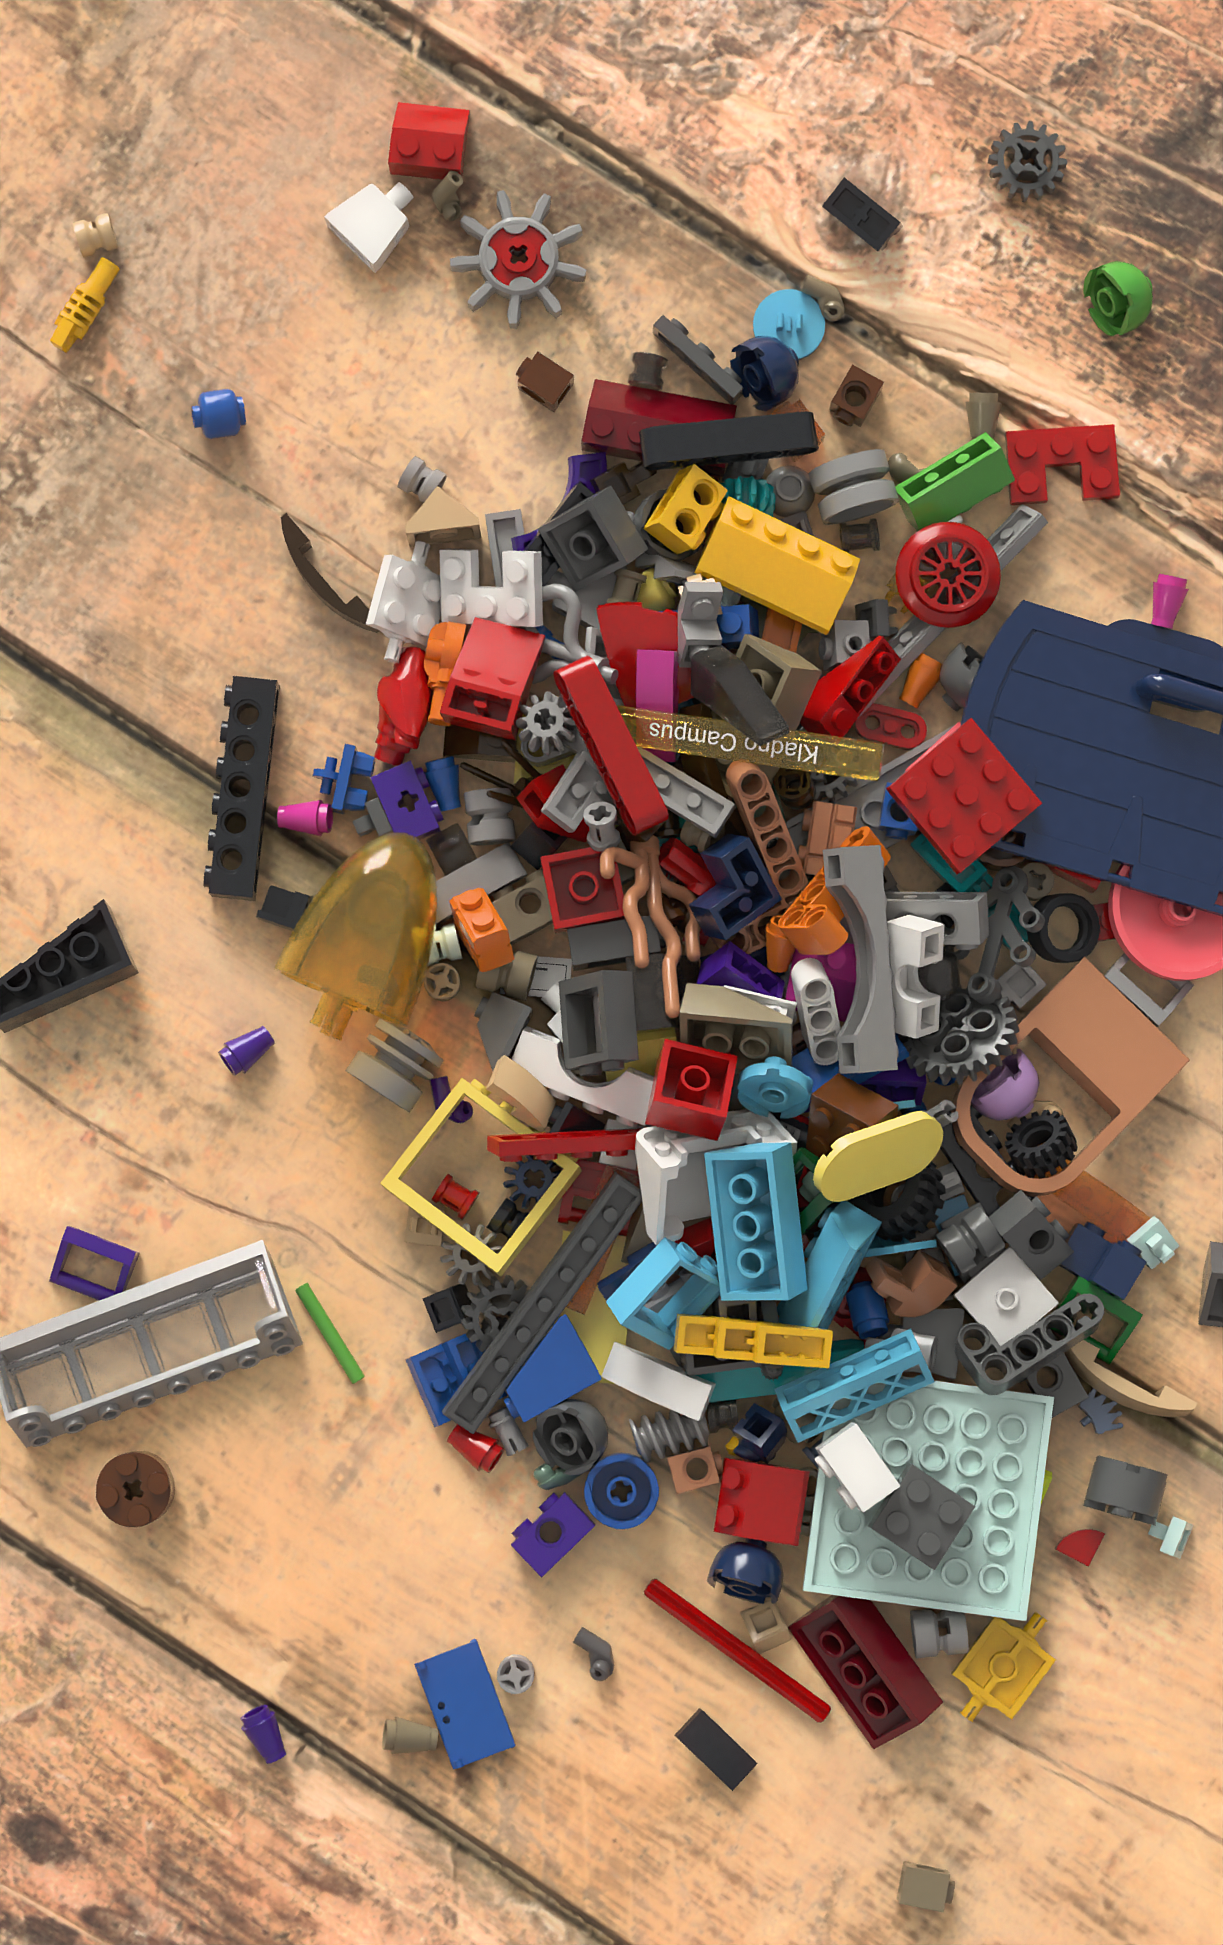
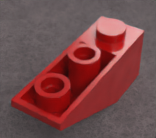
M878 636L817 681L799 723L809 735L839 744L901 661V658L883 636Z

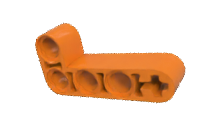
M867 826L856 829L839 846L881 845L884 867L891 858L888 850ZM824 866L778 921V927L798 952L803 955L831 954L838 950L848 939V932L840 923L844 914L835 898L825 886Z

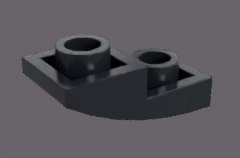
M700 1708L674 1735L732 1791L758 1764Z

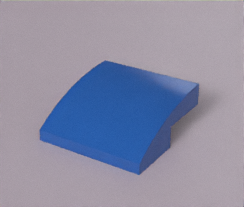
M466 1333L406 1359V1363L434 1428L451 1421V1419L443 1415L442 1410L486 1351H480L476 1346V1341L471 1343ZM504 1391L499 1399L507 1396L506 1391Z

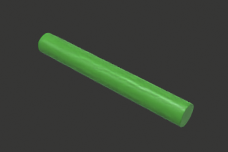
M305 1283L295 1290L352 1384L364 1378L365 1375L309 1284Z

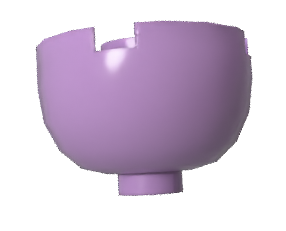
M1017 1049V1054L1012 1053L1011 1056H1006L1002 1060L1003 1065L997 1066L978 1085L973 1094L971 1105L987 1118L998 1121L1014 1117L1021 1118L1028 1114L1034 1106L1033 1101L1037 1096L1040 1083L1038 1073L1023 1051Z

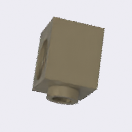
M904 1861L897 1900L899 1904L944 1912L945 1903H952L955 1881L950 1880L948 1870Z

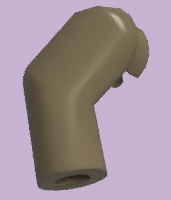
M456 171L448 172L433 190L432 194L438 211L443 213L447 221H454L462 215V208L459 206L460 200L456 191L463 184V178Z
M902 453L893 454L888 461L889 473L899 483L925 469L916 468L907 460V456Z

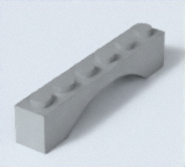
M881 845L824 849L825 886L835 898L847 919L856 954V985L853 1002L847 1019L837 1035L840 1074L898 1070L897 1058L899 1051L895 1040L894 1021L896 1012L892 1000L891 984L893 973L889 960L890 935L887 931V897L884 893V859L881 854Z

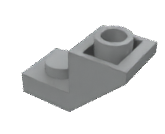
M721 582L684 583L678 607L679 667L715 668L722 643V637L716 621L723 596Z

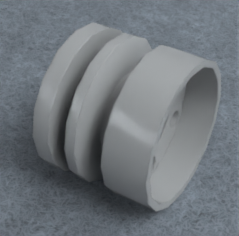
M380 1018L375 1027L387 1034L388 1037L383 1042L369 1034L367 1039L378 1052L375 1056L358 1051L345 1071L410 1113L423 1093L411 1080L415 1075L432 1080L434 1075L421 1067V1065L426 1060L440 1068L444 1060L436 1054L428 1042L410 1030Z

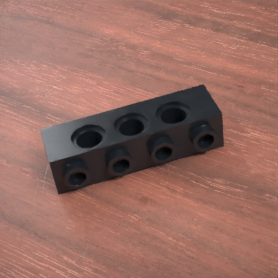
M970 1105L971 1121L976 1133L1006 1163L998 1151L1003 1148L1000 1140L991 1129L987 1132L978 1121L982 1114ZM949 1123L942 1127L943 1141L940 1149L949 1163L952 1162L962 1183L974 1201L981 1203L989 1217L1000 1208L996 1201V1195L1004 1187L992 1177L983 1178L977 1173V1162L957 1143L953 1125ZM1012 1160L1006 1163L1011 1169L1020 1174ZM1027 1196L1030 1200H1033V1199L1035 1198V1197Z

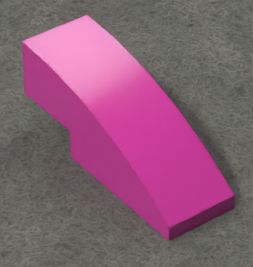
M637 649V745L665 762H676L677 738L675 737V729L678 723L679 688H677L678 651ZM657 723L660 726V728H658L657 725H652L653 728L659 731V734L657 736H652L650 734V732H652L653 734L657 733L656 731L650 728V724ZM663 724L672 726L671 738H669L670 727H665L664 736L661 737Z

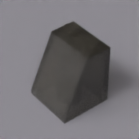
M666 953L650 954L649 965L643 969L635 965L634 956L626 957V971H632L637 1034L675 1029V1032H680V1014L677 1018H669L665 1012L662 961ZM681 955L677 965L680 1008L686 984H697L700 970L699 959L692 962L687 959L686 955Z

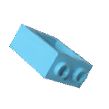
M664 1237L606 1303L622 1326L670 1350L674 1346L677 1314L702 1315L720 1295L717 1262L708 1255H704L703 1258L698 1256L684 1242L677 1244ZM679 1266L694 1273L659 1313L644 1306Z

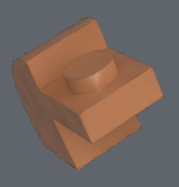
M921 1250L914 1255L901 1271L875 1256L865 1266L872 1279V1288L886 1299L893 1314L901 1317H918L933 1311L958 1286L946 1264Z

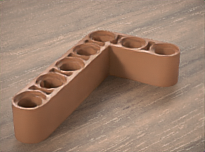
M741 758L729 765L726 772V780L747 834L782 898L781 901L738 931L735 938L730 941L747 954H750L766 946L765 927L770 923L771 917L783 915L809 882L768 777L753 761ZM754 774L750 783L741 786L745 776ZM761 806H766L764 813L754 818L755 811ZM778 837L776 845L766 849L768 842ZM790 869L789 875L785 879L779 880L780 874ZM770 916L769 921L764 926L758 927L761 919ZM710 937L719 949L726 944L725 940Z

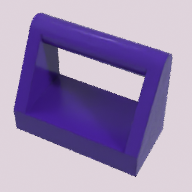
M67 1226L49 1282L100 1301L126 1290L140 1253L72 1226ZM73 1244L123 1263L115 1291L62 1271Z

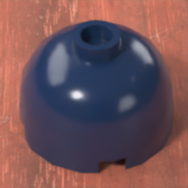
M770 336L751 338L732 349V352H736V358L730 360V367L742 379L740 383L743 387L742 395L747 398L751 394L754 400L758 402L753 405L757 410L766 412L792 396L799 379V360L793 349L777 338Z
M746 1538L745 1542H733L725 1545L717 1553L710 1567L707 1582L714 1588L716 1582L725 1585L723 1593L744 1601L764 1604L765 1598L771 1597V1603L774 1604L778 1601L784 1574L782 1565L776 1555L766 1549V1542Z

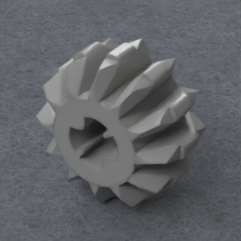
M547 691L544 694V701L540 702L536 695H532L530 699L534 706L530 708L527 705H521L520 711L526 717L516 720L517 727L523 729L518 735L522 742L529 741L528 748L532 752L537 751L542 746L545 756L551 754L552 746L554 745L560 753L564 752L565 747L562 741L565 739L568 742H575L576 738L569 730H575L577 727L562 696L560 695L554 701L552 693ZM552 717L555 725L549 724L551 728L544 730L540 723H546L544 719Z
M463 1224V1228L471 1234L470 1224ZM479 1224L474 1237L489 1247L488 1244L494 1241L497 1235L492 1232L484 1240L481 1239L485 1226ZM446 1241L442 1242L441 1246L445 1249L453 1250V1255L442 1256L440 1258L441 1262H455V1265L446 1271L448 1276L454 1275L459 1269L462 1270L458 1281L460 1284H465L468 1272L472 1273L474 1285H478L477 1283L480 1282L478 1272L481 1270L488 1279L494 1276L481 1261L470 1265L469 1260L462 1259V1250H466L457 1243L453 1245ZM494 1246L490 1249L495 1253H499L502 1246Z

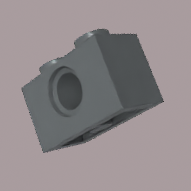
M1020 1190L988 1218L1037 1278L1042 1280L1074 1251L1065 1242V1239L1070 1235L1056 1219L1051 1223L1046 1219L1051 1212L1036 1196L1033 1200H1030Z

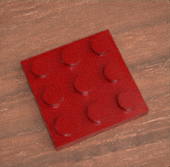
M972 718L964 722L886 788L957 875L1042 804Z

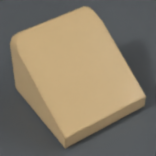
M771 1599L764 1602V1604H759L741 1612V1616L759 1654L792 1639L777 1603L772 1604Z

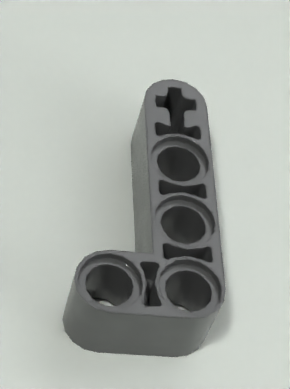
M1079 1295L1002 1346L999 1345L984 1325L969 1323L960 1329L955 1343V1354L980 1390L988 1395H998L1092 1335L1098 1329L1103 1318L1104 1305L1095 1295ZM1080 1311L1083 1314L1088 1312L1092 1314L1091 1319L1088 1316L1079 1319L1074 1327L1073 1322L1076 1321ZM1056 1328L1063 1333L1064 1339L1054 1341L1048 1337L1046 1330ZM967 1338H976L981 1342L982 1348L979 1350L968 1349L963 1341ZM1027 1348L1033 1353L1034 1359L1030 1361L1022 1360L1017 1356L1016 1350ZM997 1368L1003 1373L1004 1378L999 1381L992 1380L986 1375L985 1370Z

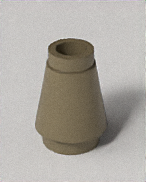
M969 393V402H966V409L972 440L985 432L992 439L995 437L1002 404L998 402V393Z
M395 1717L394 1720L386 1719L382 1738V1748L384 1750H391V1754L436 1750L438 1728H431L430 1726Z

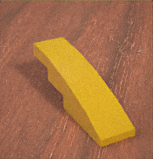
M677 1314L673 1351L683 1354L711 1355L715 1358L751 1360L755 1363L829 1368L833 1331L755 1320Z

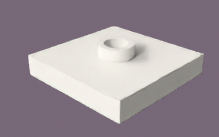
M1010 1246L953 1294L972 1318L991 1332L1000 1346L1037 1323L1059 1304Z

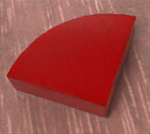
M1094 1529L1077 1530L1063 1537L1054 1549L1089 1567L1105 1533Z

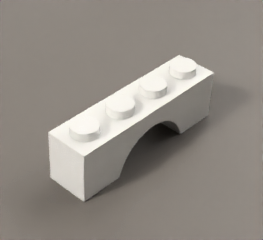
M528 1026L523 1029L512 1060L531 1073L545 1087H548V1091L552 1096L568 1101L569 1097H573L583 1101V1108L597 1114H603L604 1110L618 1115L616 1120L629 1127L637 1128L638 1124L646 1125L645 1120L654 1076L629 1067L621 1076L609 1082L592 1083L577 1077L571 1070H565L561 1051V1039Z

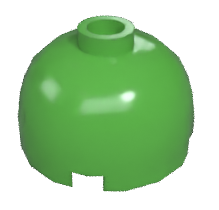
M1120 261L1110 262L1090 270L1084 279V298L1090 296L1094 308L1088 309L1090 316L1098 328L1109 336L1116 334L1121 336L1136 329L1144 323L1152 309V284L1149 278L1133 264Z

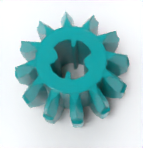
M739 476L737 479H725V482L721 483L728 490L721 501L722 503H725L728 496L773 517L776 495L774 493V486L768 484L767 480H756L753 476L749 478Z

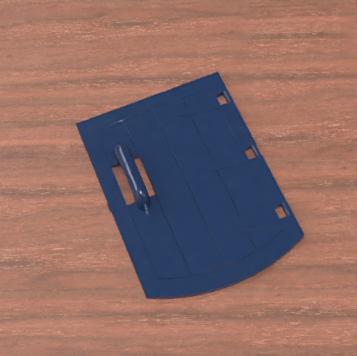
M1022 600L1003 623L985 652L973 679L961 721L962 725L972 718L1042 802L1039 807L1010 830L1024 835L1022 846L1003 841L1001 838L991 848L1101 881L1115 883L1128 889L1223 917V906L1215 904L1218 893L1223 894V719L1220 732L1216 734L1149 713L1152 701L1164 697L1223 715V692L1169 675L1159 674V671H1163L1223 690V661ZM1112 861L1130 866L1129 878L1110 873L1109 869L1111 868Z

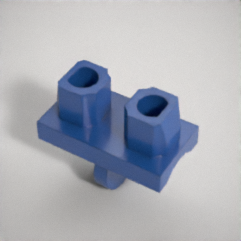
M345 744L339 773L335 772L338 759L327 757L325 769H314L312 775L314 778L322 780L320 793L330 795L333 782L336 783L331 808L334 809L333 812L345 814V810L365 811L366 806L364 803L367 802L369 792L350 787L352 776L354 774L372 777L376 760L375 757L358 752L356 746Z

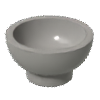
M782 466L775 469L766 478L767 483L774 486L776 501L773 513L776 515L788 517L807 511L811 507L815 493L809 474L803 469L796 466Z

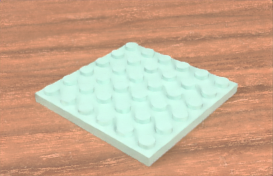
M901 1376V1377H900V1378H903V1379H911V1377H904V1376ZM935 1381L930 1385L824 1431L822 1442L850 1422H854L859 1426L896 1480H898L908 1463L913 1464L976 1507L936 1569L933 1570L868 1527L885 1498L864 1513L857 1507L851 1510L836 1491L841 1486L835 1476L830 1479L826 1477L818 1466L802 1590L1026 1621L1054 1397L1007 1390L998 1395H988L977 1386ZM875 1383L869 1386L866 1393L875 1395L883 1391L886 1384ZM839 1399L835 1401L832 1408L841 1410L848 1407L852 1399Z

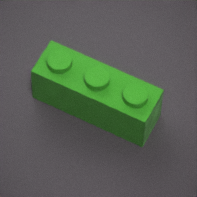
M985 432L896 486V491L907 521L919 531L928 525L947 522L957 515L969 511L980 501L1000 492L1005 486L1015 481V478L1001 446Z

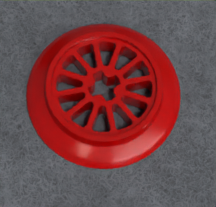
M939 522L920 529L908 539L898 556L895 577L899 595L911 613L930 625L954 628L977 620L991 607L999 591L1001 570L994 548L980 532L970 526L957 522ZM952 543L961 546L955 559L952 558ZM938 544H946V559H944L937 547ZM929 549H932L938 563L925 556ZM967 549L974 558L961 564L960 560ZM922 561L932 567L934 571H919L920 562ZM974 562L978 563L979 571L964 570L968 565ZM946 564H949L951 570L957 569L958 575L953 578L954 584H949L948 579H941L940 573L945 570ZM919 576L933 577L934 580L925 586H921ZM964 577H979L978 587L965 580ZM937 584L938 589L933 598H930L925 593V590ZM960 584L973 592L969 599L966 598ZM943 589L946 590V605L937 602ZM952 589L958 595L961 601L960 604H952Z

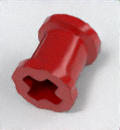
M447 1174L431 1200L435 1203L440 1202L457 1212L458 1218L463 1220L480 1192L468 1190L455 1182L453 1176Z

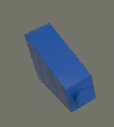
M567 1314L559 1317L506 1389L509 1397L504 1399V1402L514 1419L520 1416L522 1421L526 1422L602 1379Z

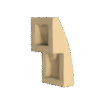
M503 1055L496 1063L486 1090L513 1105L511 1115L542 1133L547 1126L556 1100L531 1073L509 1057Z

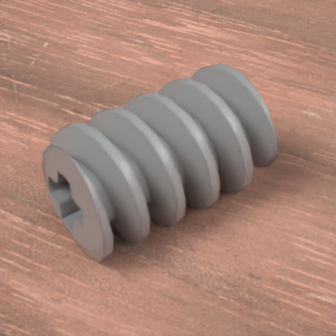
M670 1409L669 1419L666 1420L662 1413L658 1411L655 1412V1422L653 1424L646 1415L641 1416L639 1428L632 1419H629L637 1452L646 1463L651 1462L652 1450L657 1453L660 1459L665 1458L667 1446H669L674 1455L679 1454L681 1442L684 1443L689 1451L694 1450V1439L696 1438L703 1447L708 1446L710 1434L705 1415L703 1419L697 1421L685 1415L680 1416L678 1412Z

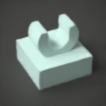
M1155 1216L1126 1239L1130 1244L1142 1251L1139 1257L1147 1261L1146 1265L1150 1269L1155 1268L1160 1262L1163 1264L1175 1255L1173 1251L1179 1247L1173 1236Z
M1173 1516L1169 1526L1156 1522V1526L1151 1525L1148 1534L1164 1540L1160 1548L1161 1552L1181 1559L1193 1524Z

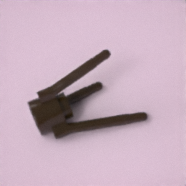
M506 739L501 740V745L531 776L529 778L521 777L515 786L466 762L460 764L463 770L500 788H510L513 796L489 790L487 791L488 797L521 808L523 807L517 800L518 795L531 780L542 775Z

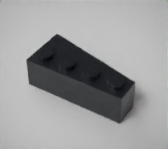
M104 899L93 906L94 909L84 917L78 918L67 926V930L54 940L46 942L37 949L38 952L24 963L20 962L0 978V1029L4 1033L139 973L114 914Z

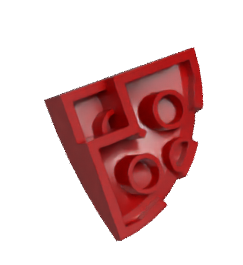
M613 602L598 605L596 610L610 668L618 670V678L615 683L628 716L632 720L636 718L637 649L678 651V613L670 609H666L663 612L645 609L642 607L641 602ZM722 645L715 668L679 667L678 664V704L724 683L733 660Z

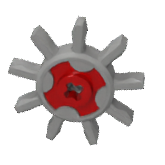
M504 190L498 191L497 209L502 221L495 224L490 230L471 217L464 215L461 218L460 224L464 231L481 241L479 254L451 258L450 267L451 272L481 271L485 283L468 300V307L473 312L484 306L487 300L496 293L510 300L507 311L510 329H517L522 318V300L538 297L553 317L557 318L562 315L558 299L548 289L555 277H562L575 282H585L586 269L578 265L560 262L558 255L560 247L574 243L583 236L580 224L568 226L556 234H551L542 225L550 212L551 196L545 193L536 203L531 218L514 217L511 211V201ZM522 254H525V263L522 261L513 263L512 255L520 257Z

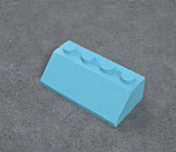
M791 1142L755 1143L704 1153L721 1301L790 1300L808 1290Z
M842 1201L834 1210L828 1208L818 1223V1227L822 1229L819 1237H813L804 1251V1257L808 1258L805 1264L808 1290L790 1300H781L777 1306L779 1323L828 1329L882 1222L847 1201Z

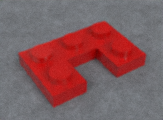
M1115 424L1006 431V458L1015 478V481L1009 484L1010 506L1047 503L1045 467L1079 465L1082 501L1119 498L1120 488Z

